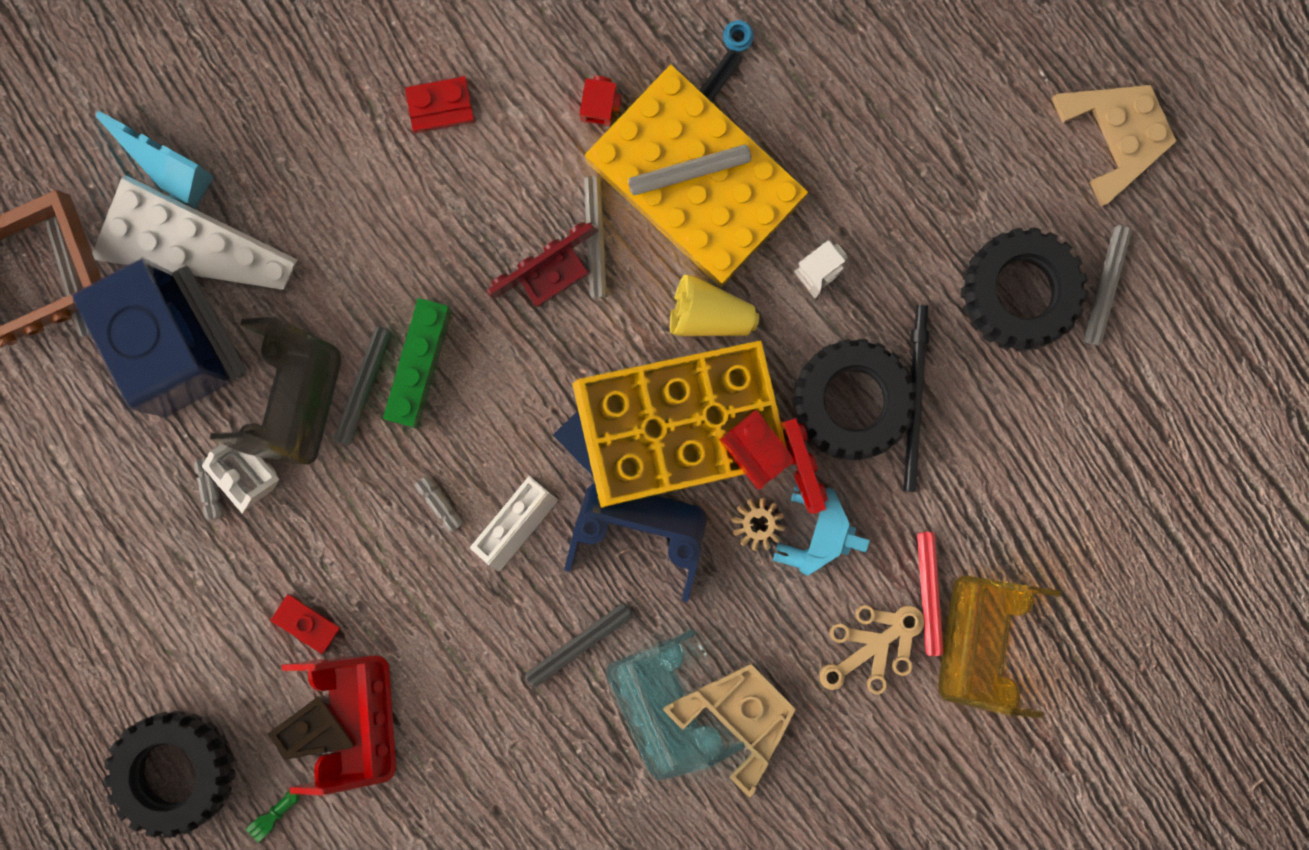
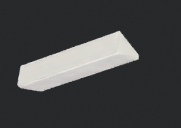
M529 476L471 545L470 549L490 567L501 571L555 506L558 499Z

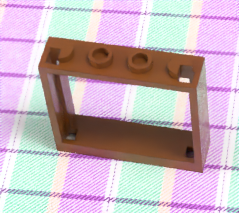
M54 190L0 215V240L56 215L83 288L102 279L69 194ZM72 294L0 326V348L16 344L17 338L24 335L32 336L39 334L45 330L44 326L48 324H58L72 318L71 314L78 311Z

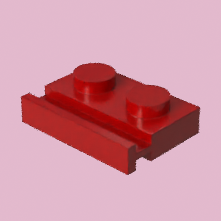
M466 76L405 87L414 134L474 123Z
M757 410L753 411L728 433L718 439L758 490L796 461Z

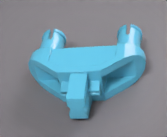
M795 484L794 490L800 492L797 484ZM828 487L825 488L828 501L824 502L827 510L821 511L810 547L802 550L778 542L776 550L788 553V556L775 553L773 561L799 568V572L808 576L841 555V553L849 555L850 548L867 553L870 540L854 536L856 528L849 526L850 524L835 490ZM792 494V502L804 504L800 494Z

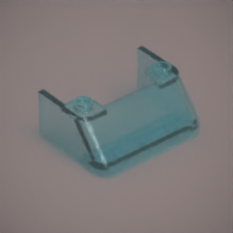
M694 629L661 640L618 659L607 667L608 680L646 768L658 780L710 768L745 748L743 741L723 746L717 731L709 726L697 727L694 719L682 730L663 711L665 705L684 696L673 670L679 668L683 663V651L679 643L695 636Z

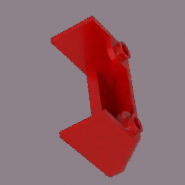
M368 655L281 664L282 671H307L308 681L313 689L317 691L329 690L330 709L356 744L350 749L336 750L333 753L324 754L319 757L314 767L315 782L290 787V794L328 795L385 783L391 780L396 770L390 671L387 660L380 655Z

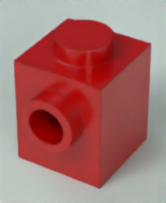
M593 76V79L585 78L579 113L581 122L611 126L613 112H619L622 94L617 93V85L611 82L610 78L605 76Z

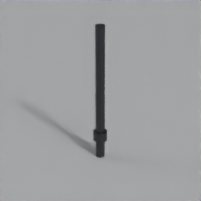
M916 305L915 327L911 330L910 342L913 343L911 383H915L914 401H917L916 411L912 414V424L907 430L903 492H916L926 344H929L930 331L927 330L929 307L927 305Z

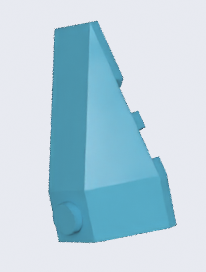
M100 111L96 113L97 119L152 180L169 194V197L196 209L214 178L210 173L164 145L161 146L143 134H137L130 127Z

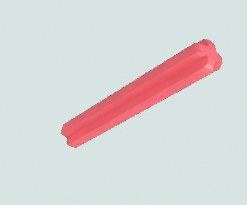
M920 532L917 535L925 652L928 656L943 655L944 651L936 538L934 532Z

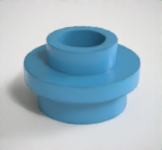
M732 21L723 31L724 44L728 49L735 52L747 50L753 42V29L744 21ZM739 32L743 34L744 39L737 42L733 39V34Z

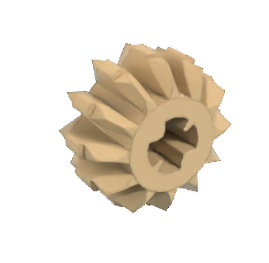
M760 498L758 509L755 508L754 501L748 499L747 505L750 511L747 512L744 507L738 506L737 511L744 515V518H732L733 523L742 524V528L735 529L733 534L735 536L742 533L746 534L740 541L742 546H745L750 538L753 539L751 545L753 551H757L759 540L762 541L765 550L770 549L767 538L770 537L774 542L778 543L780 538L773 531H785V526L775 525V521L783 519L784 514L778 513L772 516L771 513L776 509L777 504L772 503L765 510V498ZM763 516L766 519V522L763 523L767 525L766 529L753 532L750 527L754 525L750 524L753 517L759 519Z

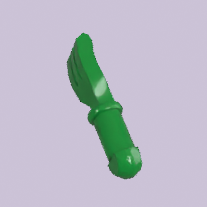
M289 790L275 806H271L270 813H264L246 828V831L259 843L275 827L276 819H282L283 814L294 804L298 803L301 795L290 794Z

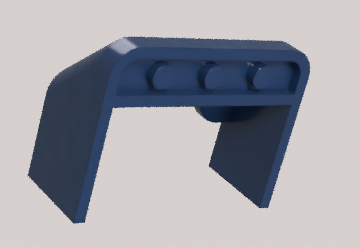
M595 483L590 485L585 492L575 524L564 571H573L579 543L596 544L600 542L607 533L609 523L671 538L668 548L671 562L678 567L689 569L681 598L682 601L688 602L707 525L705 512L698 506L656 495L600 507Z

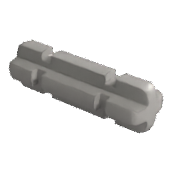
M206 458L194 461L195 473L199 474L197 483L201 503H205V507H202L206 519H215L223 515L221 504H218L217 501L220 499L217 483L202 467Z
M428 476L423 477L415 484L416 489L421 495H425V501L439 519L442 518L444 521L442 524L449 532L455 531L463 524L461 518L457 513L454 514L452 512V506L441 491L435 489L436 485Z

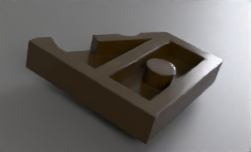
M322 696L316 697L267 734L285 760L350 749L356 745Z

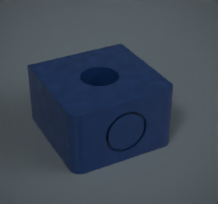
M143 257L73 293L72 298L128 407L133 411L167 417L230 384L231 381L173 279V272Z

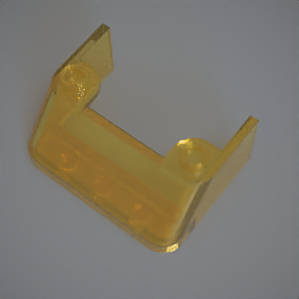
M972 576L959 577L952 588L938 684L942 698L946 701L1010 716L1043 718L1044 712L1019 706L1020 689L1018 684L1013 679L1002 676L1011 615H1026L1033 606L1035 593L1060 597L1061 590Z

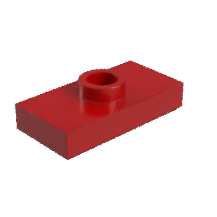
M291 594L285 596L270 620L322 655L325 654L341 629L340 626Z

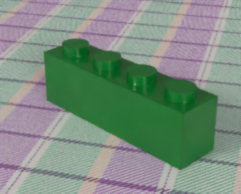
M417 298L383 419L415 429L419 428L452 314V309L449 306Z

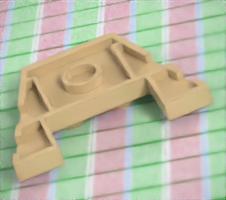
M1151 85L1059 93L1051 98L1062 123L1092 111L1118 166V169L1090 181L1101 207L1115 198L1176 142Z
M751 663L663 707V711L682 730L707 707L752 752L729 775L730 779L749 798L754 794L756 786L796 710Z

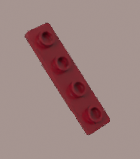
M585 222L577 224L570 229L569 233L571 235L562 241L556 239L548 243L543 248L544 252L536 258L530 256L522 260L517 265L518 270L509 276L507 273H504L491 282L493 286L486 290L491 297L498 298L521 283L535 307L542 306L590 274L574 247L599 231L598 228L591 222L588 224Z

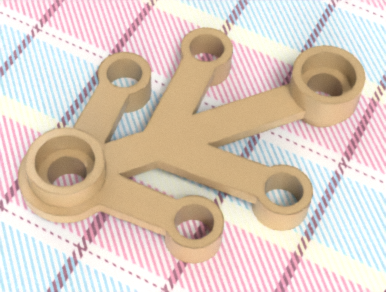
M867 605L859 606L855 611V618L861 624H869L874 621L892 625L882 633L847 628L841 623L834 624L830 628L829 634L835 642L852 641L865 643L866 645L838 665H824L819 672L820 683L830 690L840 688L845 681V675L874 655L871 676L868 678L866 685L873 694L883 693L887 687L884 673L889 643L898 637V655L892 662V669L900 676L908 675L912 670V663L909 660L912 638L918 635L924 627L923 614L913 606H903L895 613L873 610ZM862 609L870 611V618L863 621L860 619L859 613ZM906 616L914 618V625L910 628H906L903 624ZM838 627H842L845 630V635L841 639L834 637V630ZM900 660L907 662V669L903 672L898 671L896 668ZM834 671L838 674V680L835 683L827 681V674ZM874 679H880L882 682L879 690L871 688V682Z

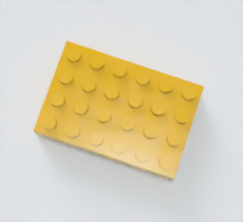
M671 64L585 154L586 162L720 288L805 200L808 194L807 190ZM744 144L749 147L751 153V161L749 163L638 195H632L628 184L630 177Z
M761 340L577 379L572 384L600 507L746 475L718 439L755 410L758 411L786 447Z

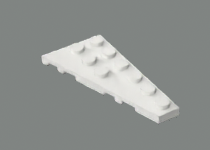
M126 175L121 178L92 252L94 259L98 261L129 265L144 257L171 272L187 266L194 276L281 290L287 286L298 261Z

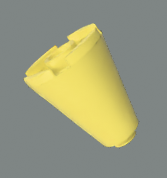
M693 275L682 276L674 299L677 300L676 309H672L670 315L671 334L677 336H748L751 331L757 329L759 313H756L754 305Z

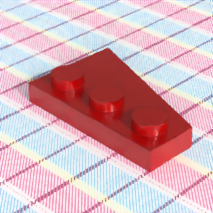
M796 418L782 421L780 424L786 440L787 450L796 460L791 464L797 467V471H794V478L808 513L815 514L827 510L824 503L828 501L826 490L822 483L818 484L814 473L818 471L816 460L812 453L808 454L804 443L808 441L804 425L802 423L798 424Z

